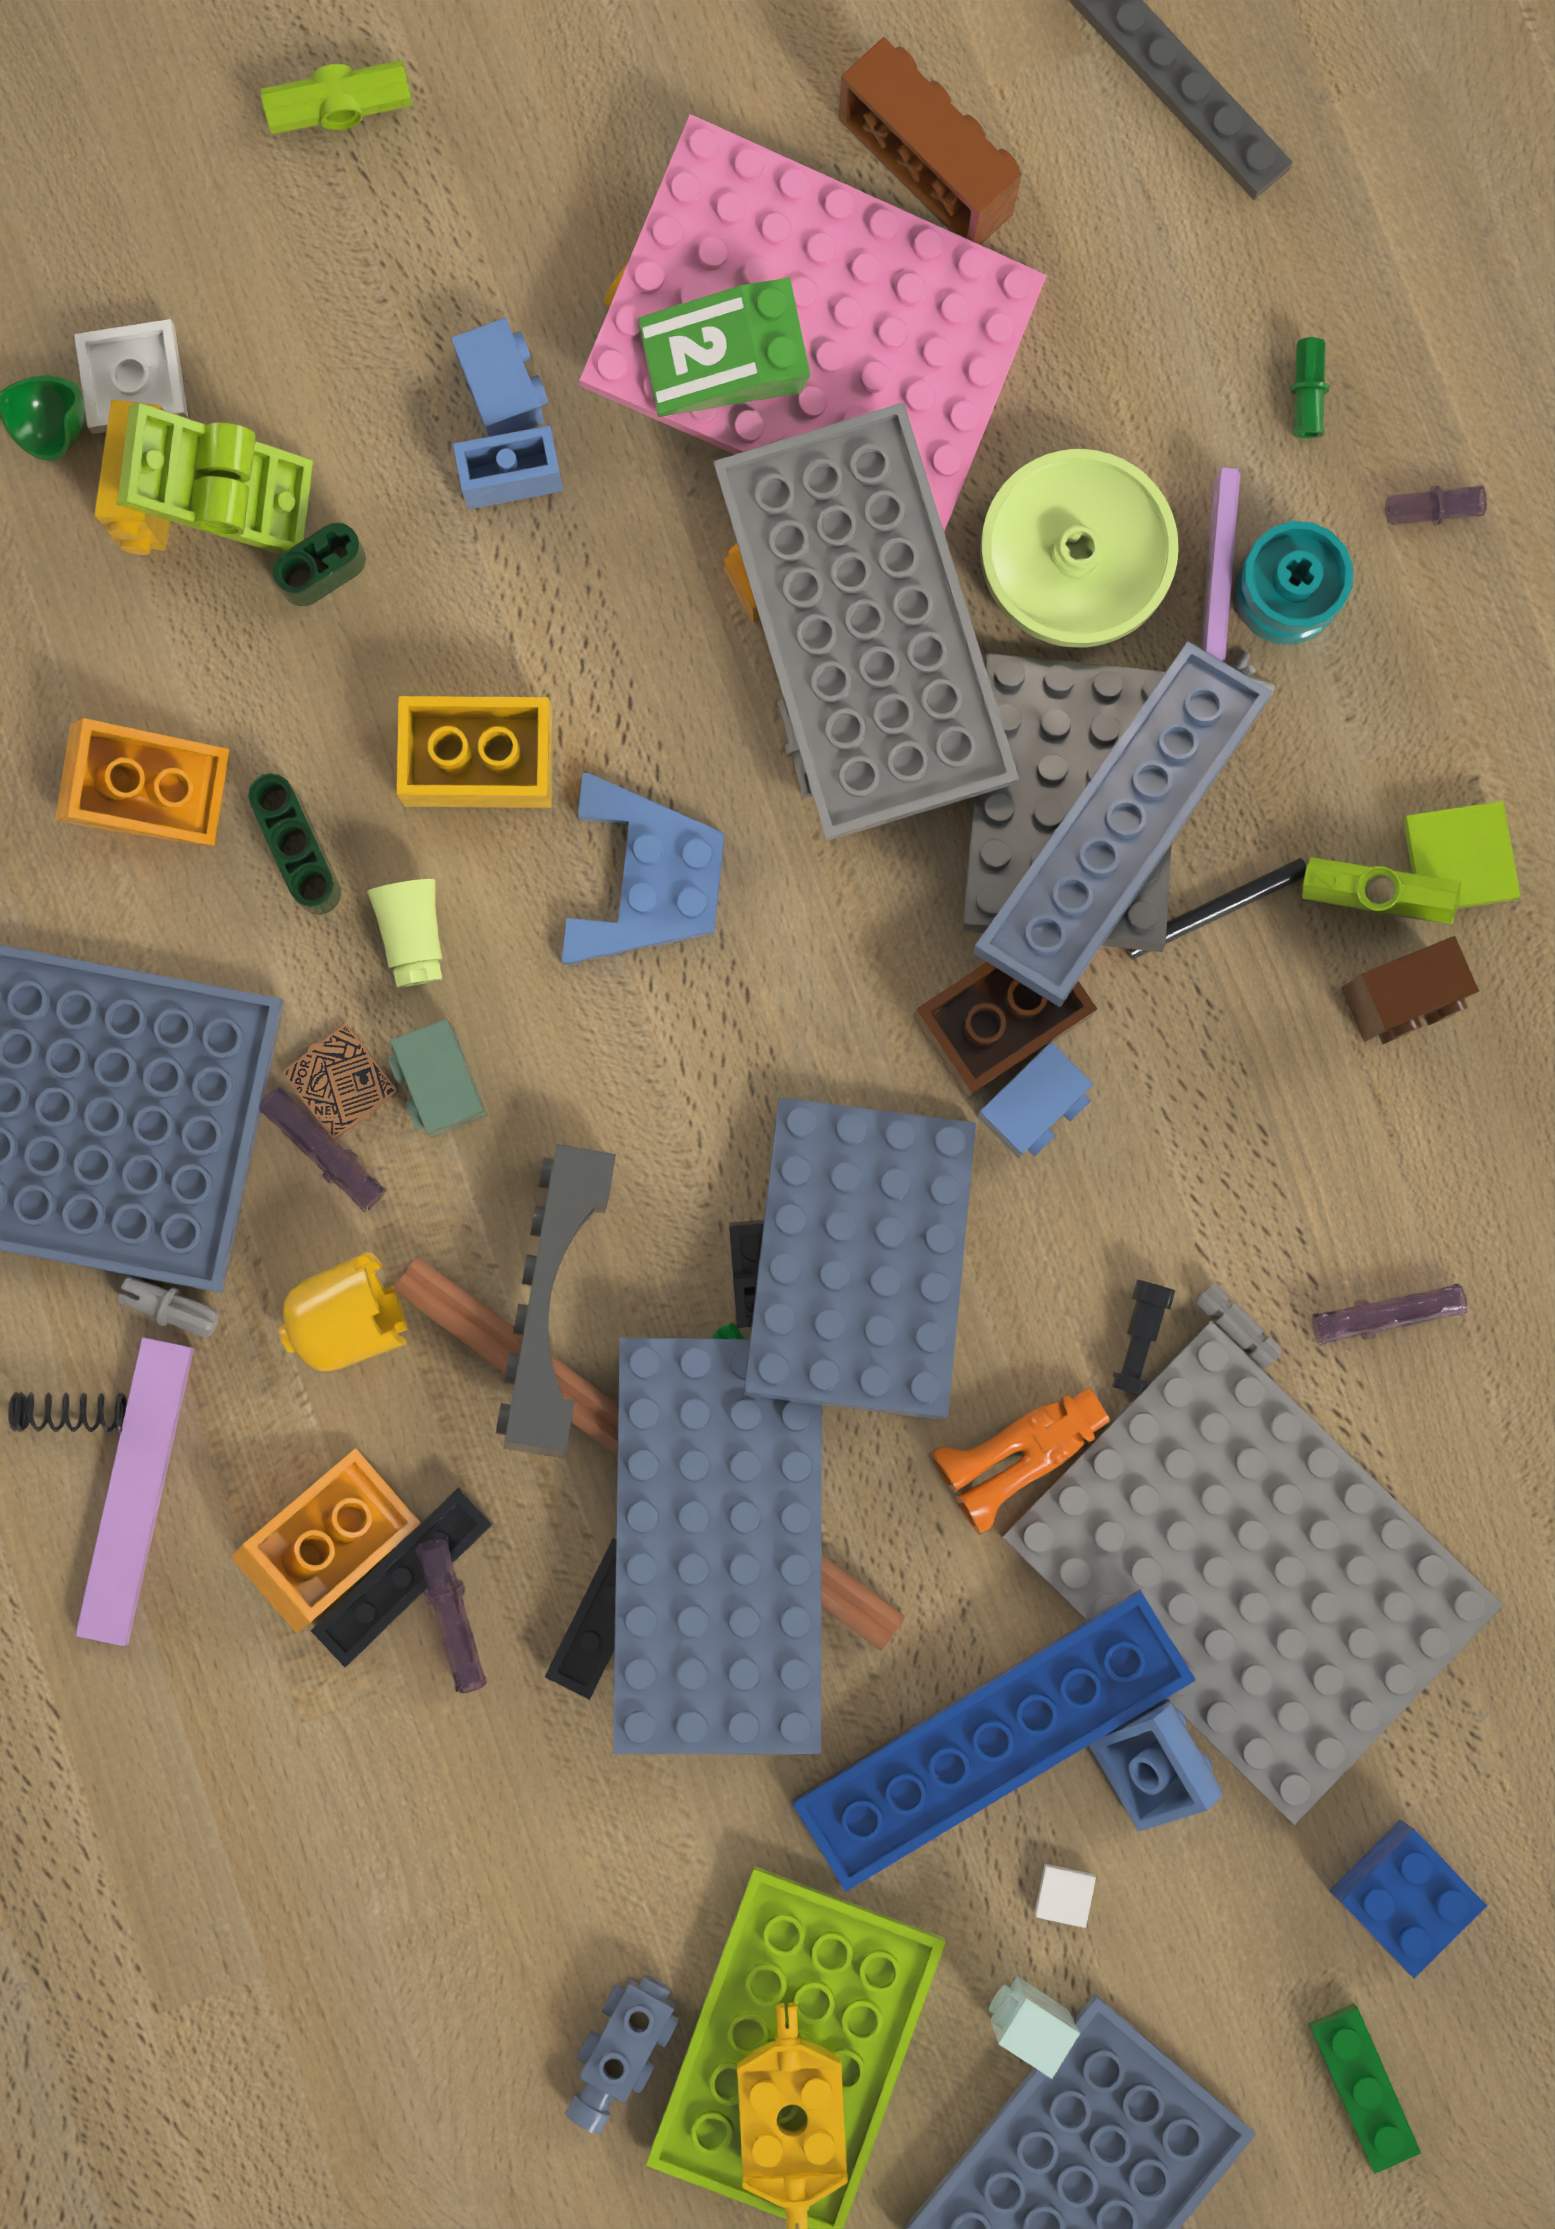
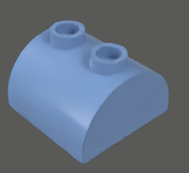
M1164 1699L1089 1745L1138 1832L1207 1811L1223 1794V1790L1212 1773L1210 1760L1199 1751L1186 1728L1184 1715L1173 1706L1169 1699Z

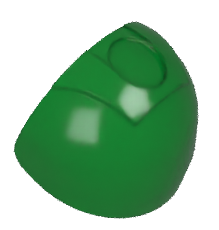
M50 375L33 376L17 381L0 392V418L10 437L25 452L41 460L54 461L66 454L74 445L83 429L85 422L83 395L75 383L66 379Z

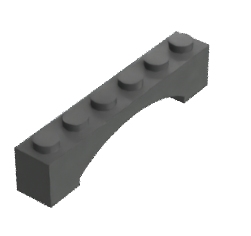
M556 1144L554 1159L545 1157L543 1159L539 1187L548 1188L545 1207L535 1206L530 1233L531 1236L540 1237L537 1256L529 1254L526 1256L522 1284L531 1286L528 1305L518 1303L513 1330L514 1334L523 1335L520 1354L509 1353L504 1382L514 1385L511 1405L501 1403L495 1433L505 1435L503 1449L563 1459L566 1454L575 1401L564 1399L553 1369L548 1332L551 1292L558 1268L575 1235L594 1212L605 1214L616 1154Z

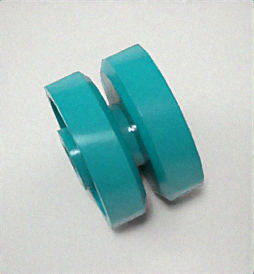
M1289 521L1270 528L1255 541L1235 579L1234 602L1241 620L1255 635L1274 644L1296 645L1314 639L1331 624L1345 605L1353 588V564L1348 550L1332 531L1313 522Z

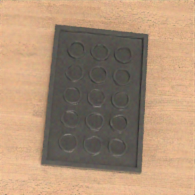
M987 653L985 668L1019 776V783L973 798L962 931L984 934L1166 671ZM1172 844L1102 946L1163 952L1166 945Z

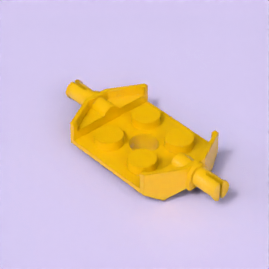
M780 2003L775 2005L777 2018V2035H775V2040L754 2050L737 2063L743 2189L782 2207L786 2211L787 2229H796V2223H799V2229H808L807 2210H809V2206L848 2183L841 2058L820 2045L801 2039V2033L798 2034V2005L796 2003H788L789 2024L785 2023V2004ZM787 2105L801 2107L807 2115V2121L804 2126L796 2131H788L782 2128L778 2123L777 2115L783 2107Z

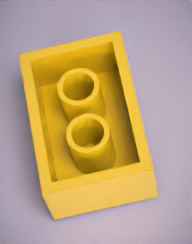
M399 696L397 796L404 807L552 808L553 709L549 697Z

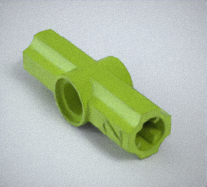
M403 60L354 70L345 64H329L316 69L311 74L310 79L261 88L263 108L271 135L321 125L328 130H345L359 124L365 115L413 106Z
M1310 857L1303 883L1302 899L1370 911L1377 915H1394L1453 925L1460 898L1461 882L1393 871L1384 866L1368 867ZM1386 878L1392 880L1394 883L1392 898L1383 904L1371 902L1368 897L1370 885L1378 879Z

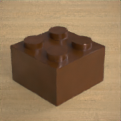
M1455 936L1362 973L1341 987L1364 1042L1379 1036L1382 1045L1421 1028L1422 1026L1419 1021L1421 1018H1425L1429 1026L1467 1009L1468 1006L1465 999L1479 992Z

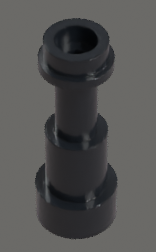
M1137 1279L1132 1299L1136 1300L1127 1331V1334L1132 1336L1121 1374L1113 1372L1112 1377H1114L1112 1387L1141 1395L1143 1387L1147 1385V1381L1140 1380L1150 1343L1157 1340L1165 1309H1171L1176 1290Z

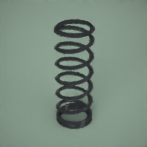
M15 1392L10 1398L8 1420L10 1428L14 1432L17 1430L23 1432L29 1423L37 1432H40L47 1423L54 1432H58L65 1423L72 1432H76L82 1423L89 1432H93L101 1423L107 1432H111L116 1427L118 1432L121 1433L123 1431L122 1425L127 1407V1399L123 1393L116 1395L114 1420L111 1427H107L103 1412L105 1398L104 1394L100 1393L98 1395L96 1422L93 1427H90L86 1417L87 1395L83 1392L80 1397V1417L76 1427H72L68 1415L69 1394L66 1392L63 1395L62 1401L63 1415L58 1427H55L50 1413L52 1395L48 1392L45 1395L44 1420L41 1426L37 1427L33 1417L34 1394L30 1392L26 1399L23 1392ZM121 1406H123L122 1423L120 1426Z

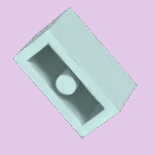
M1018 1976L1011 1987L1004 1984L998 1990L989 2007V2012L993 2014L990 2021L998 2044L1052 2079L1080 2034L1069 2009Z

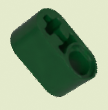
M332 523L282 553L274 563L273 577L290 603L297 606H309L359 575L365 566L366 554L355 531L351 527L342 523ZM340 545L348 553L342 558H339L333 551V549ZM318 557L326 567V570L322 573L315 562V559ZM301 569L311 572L309 580L300 587L288 585L289 577L293 572Z

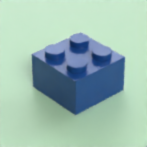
M1402 1820L1329 1890L1386 1952L1414 1979L1487 1907L1482 1899L1420 1834Z

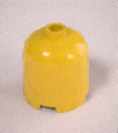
M365 1252L303 1280L291 1288L283 1305L284 1324L279 1326L280 1339L288 1353L296 1352L298 1357L314 1370L329 1372L359 1363L407 1344L406 1339L399 1335L400 1332L408 1330L403 1307L398 1294L393 1291L394 1285L386 1288L383 1287L375 1272L383 1268V1265L373 1253Z

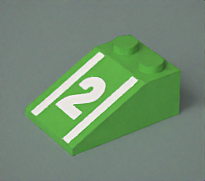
M790 277L740 285L638 318L658 417L800 394L810 378V370Z

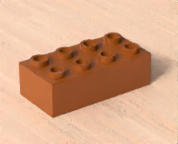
M883 37L841 75L839 121L950 232L981 245L1013 215L1022 175L1018 163L1009 152L1004 149L997 150L985 138V132L975 118L968 114L963 116L951 104V98L941 84L934 80L929 82L917 70L916 62L907 50L901 46L895 48Z

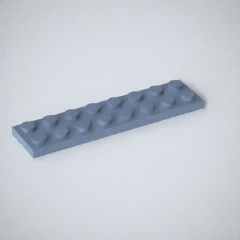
M1188 641L975 945L973 953L1061 1007L1269 702L1273 691Z

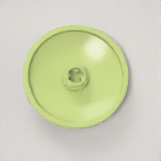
M1069 449L1049 453L1034 459L1016 471L1003 484L994 497L984 521L980 542V560L984 579L991 596L1001 611L1016 626L1033 637L1047 643L1073 648L1092 647L1110 643L1128 635L1141 626L1155 612L1170 588L1177 566L1179 551L1178 533L1173 513L1156 484L1143 471L1126 460L1109 453L1089 449Z

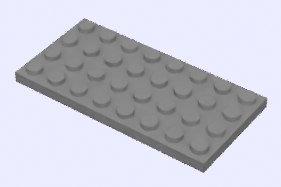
M905 403L895 404L713 461L826 840L830 841L1019 783V776Z

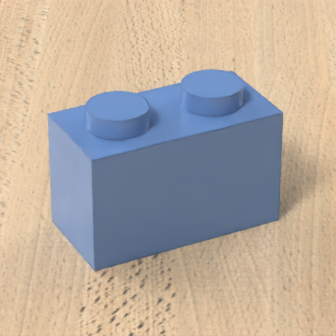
M506 317L451 338L488 437L527 430L545 423L541 409L542 405L548 404L545 390L538 375L529 377L524 364L525 361L531 359L526 341L521 331L512 334Z
M550 425L453 444L461 489L468 510L564 491Z
M1050 1042L978 1113L977 1117L1017 1158L1027 1150L1033 1156H1036L1056 1136L1049 1128L1062 1115L1070 1122L1091 1102L1085 1093L1094 1084Z

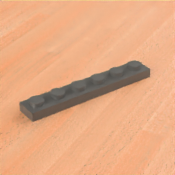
M1068 0L1253 200L1257 199L1290 170L1293 163L1291 159L1143 0Z

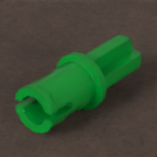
M1307 337L1298 340L1296 344L1295 384L1290 386V392L1295 395V428L1293 429V436L1297 438L1312 439L1324 436V397L1330 391V386L1325 383L1326 343L1321 338Z

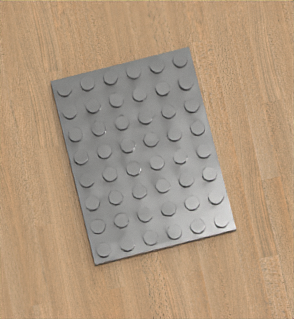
M1208 1321L1144 1387L1141 1395H1137L1001 1535L1087 1621L1141 1589L1196 1681L1166 1699H1169L1173 1706L1293 1825H1296L1504 1606L1212 1321Z

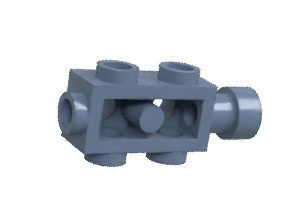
M644 1975L641 1982L631 1977L625 1988L616 1984L602 2009L604 2014L610 2016L601 2034L590 2031L577 2056L578 2060L585 2063L579 2078L587 2083L581 2094L575 2093L565 2112V2115L572 2122L583 2129L595 2134H601L611 2115L608 2108L613 2099L615 2098L625 2103L631 2090L640 2094L654 2068L653 2064L647 2062L656 2043L663 2047L666 2046L679 2021V2018L672 2015L675 2001L668 1998L671 1989L664 1983L648 1975ZM640 2011L648 2016L649 2024L645 2028L637 2029L631 2025L629 2018L634 2012ZM610 2059H618L622 2062L624 2071L620 2075L614 2076L606 2072L604 2064Z

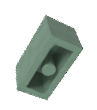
M447 1018L390 1040L395 1054L388 1056V1061L398 1084L407 1082L413 1100L406 1102V1107L416 1130L424 1127L426 1133L433 1138L488 1116L454 1028Z

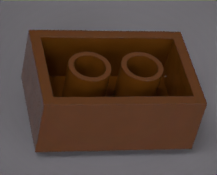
M986 962L918 1007L914 1012L913 1018L967 1098H969L1045 1048L1050 1042H1054L1090 1018L1097 1011V1007L1079 981L1061 1007Z

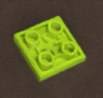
M1504 801L1407 815L1403 818L1412 874L1461 882L1457 909L1514 901L1521 898Z

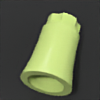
M419 879L404 881L368 890L367 894L377 917L385 946L388 968L393 969L396 987H410L442 980L439 961L443 958L436 916V880Z

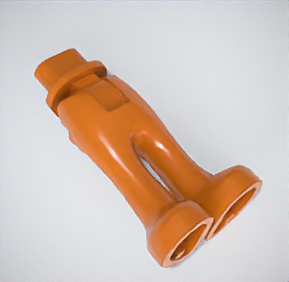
M1087 1388L1073 1398L1066 1394L1061 1397L1062 1404L1059 1401L1052 1402L1025 1414L1000 1433L971 1449L959 1450L943 1446L930 1453L933 1464L944 1482L953 1492H957L1006 1457L1018 1451L1023 1452L1022 1458L1006 1470L956 1496L959 1507L977 1534L981 1535L989 1530L994 1523L998 1507L1005 1500L1027 1484L1062 1465L1083 1446V1438L1087 1442L1095 1440L1093 1432L1110 1422L1107 1413L1090 1388Z

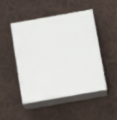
M1044 1863L1034 1912L1035 1917L1086 1928L1096 1876L1091 1873Z

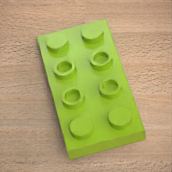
M136 403L129 406L117 505L281 555L304 540L313 460L255 441V432L243 426L230 423H210L206 425L142 403Z

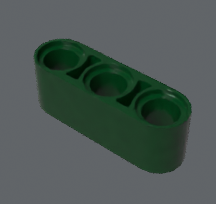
M272 773L261 775L250 786L248 798L290 894L303 909L311 914L322 915L329 913L336 908L340 901V884L300 796L282 776ZM276 790L286 792V801L281 808L274 811L265 810L264 801L269 793ZM295 834L305 835L307 841L303 851L296 855H286L284 852L286 840ZM315 878L326 880L327 888L323 896L315 900L305 899L304 888L310 880Z

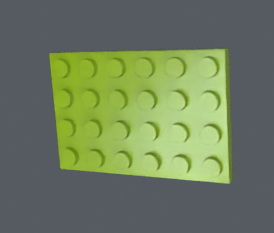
M754 1866L648 2154L646 2166L787 2220L786 2211L782 2207L743 2189L737 2063L754 2050L775 2040V2035H777L775 2005L785 2004V2023L789 2024L788 2003H796L798 2005V2034L801 2033V2039L820 2045L841 2058L848 2183L809 2206L810 2208L807 2210L808 2228L844 2229L946 1944L945 1938ZM787 2105L779 2111L777 2120L782 2128L788 2131H796L804 2126L807 2121V2115L801 2107Z

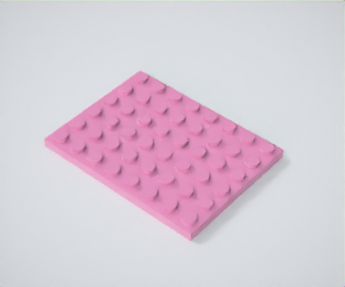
M690 114L578 386L733 454L742 453L904 402L942 528L945 531L1047 275ZM790 277L810 370V378L803 392L658 417L638 318L740 285Z

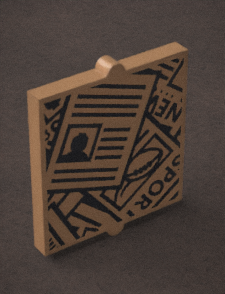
M344 1023L320 1043H310L308 1052L281 1071L282 1075L333 1141L337 1140L361 1120H371V1113L399 1092L347 1023Z

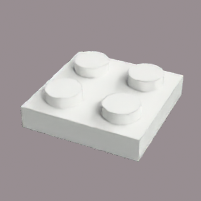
M171 319L74 334L87 426L92 434L107 432L111 399L161 405L166 412L188 418L176 330Z

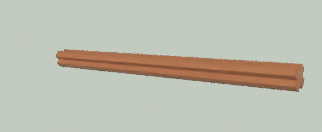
M417 1257L396 1283L393 1289L394 1292L505 1374L509 1353L520 1354L523 1335L514 1334V1327L421 1258ZM551 1355L553 1369L564 1399L575 1401L571 1423L618 1457V1404ZM822 1555L821 1607L881 1651L899 1628L905 1616Z

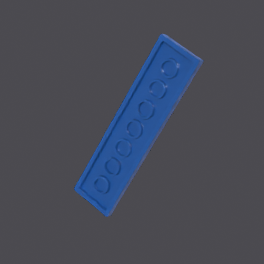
M1141 1589L802 1793L793 1799L792 1804L841 1886L847 1892L1193 1683L1196 1679Z

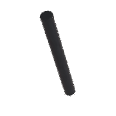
M1299 858L1167 921L1166 944L1305 878L1307 866L1304 860ZM1125 948L1131 960L1150 952L1147 950Z

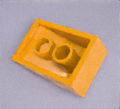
M82 718L70 724L55 821L105 831L215 846L230 749Z
M355 1448L247 1540L230 1558L297 1634L411 1534L421 1522Z

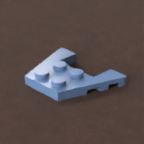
M582 773L578 808L579 820L629 825L618 922L566 918L562 954L563 965H574L598 957H610L648 946L655 947L714 934L725 834L595 775Z

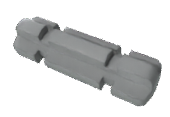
M1212 1284L1208 1286L1197 1298V1305L1208 1316L1214 1315L1216 1317L1214 1322L1242 1349L1247 1348L1250 1351L1249 1356L1260 1367L1266 1368L1270 1366L1280 1356L1282 1352L1281 1347L1270 1336L1264 1337L1262 1335L1264 1330L1236 1302L1231 1304L1228 1301L1229 1296L1218 1285Z

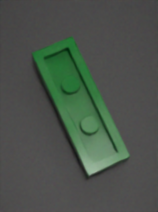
M1351 2004L1308 2023L1373 2173H1379L1421 2154L1358 2007L1355 2004Z

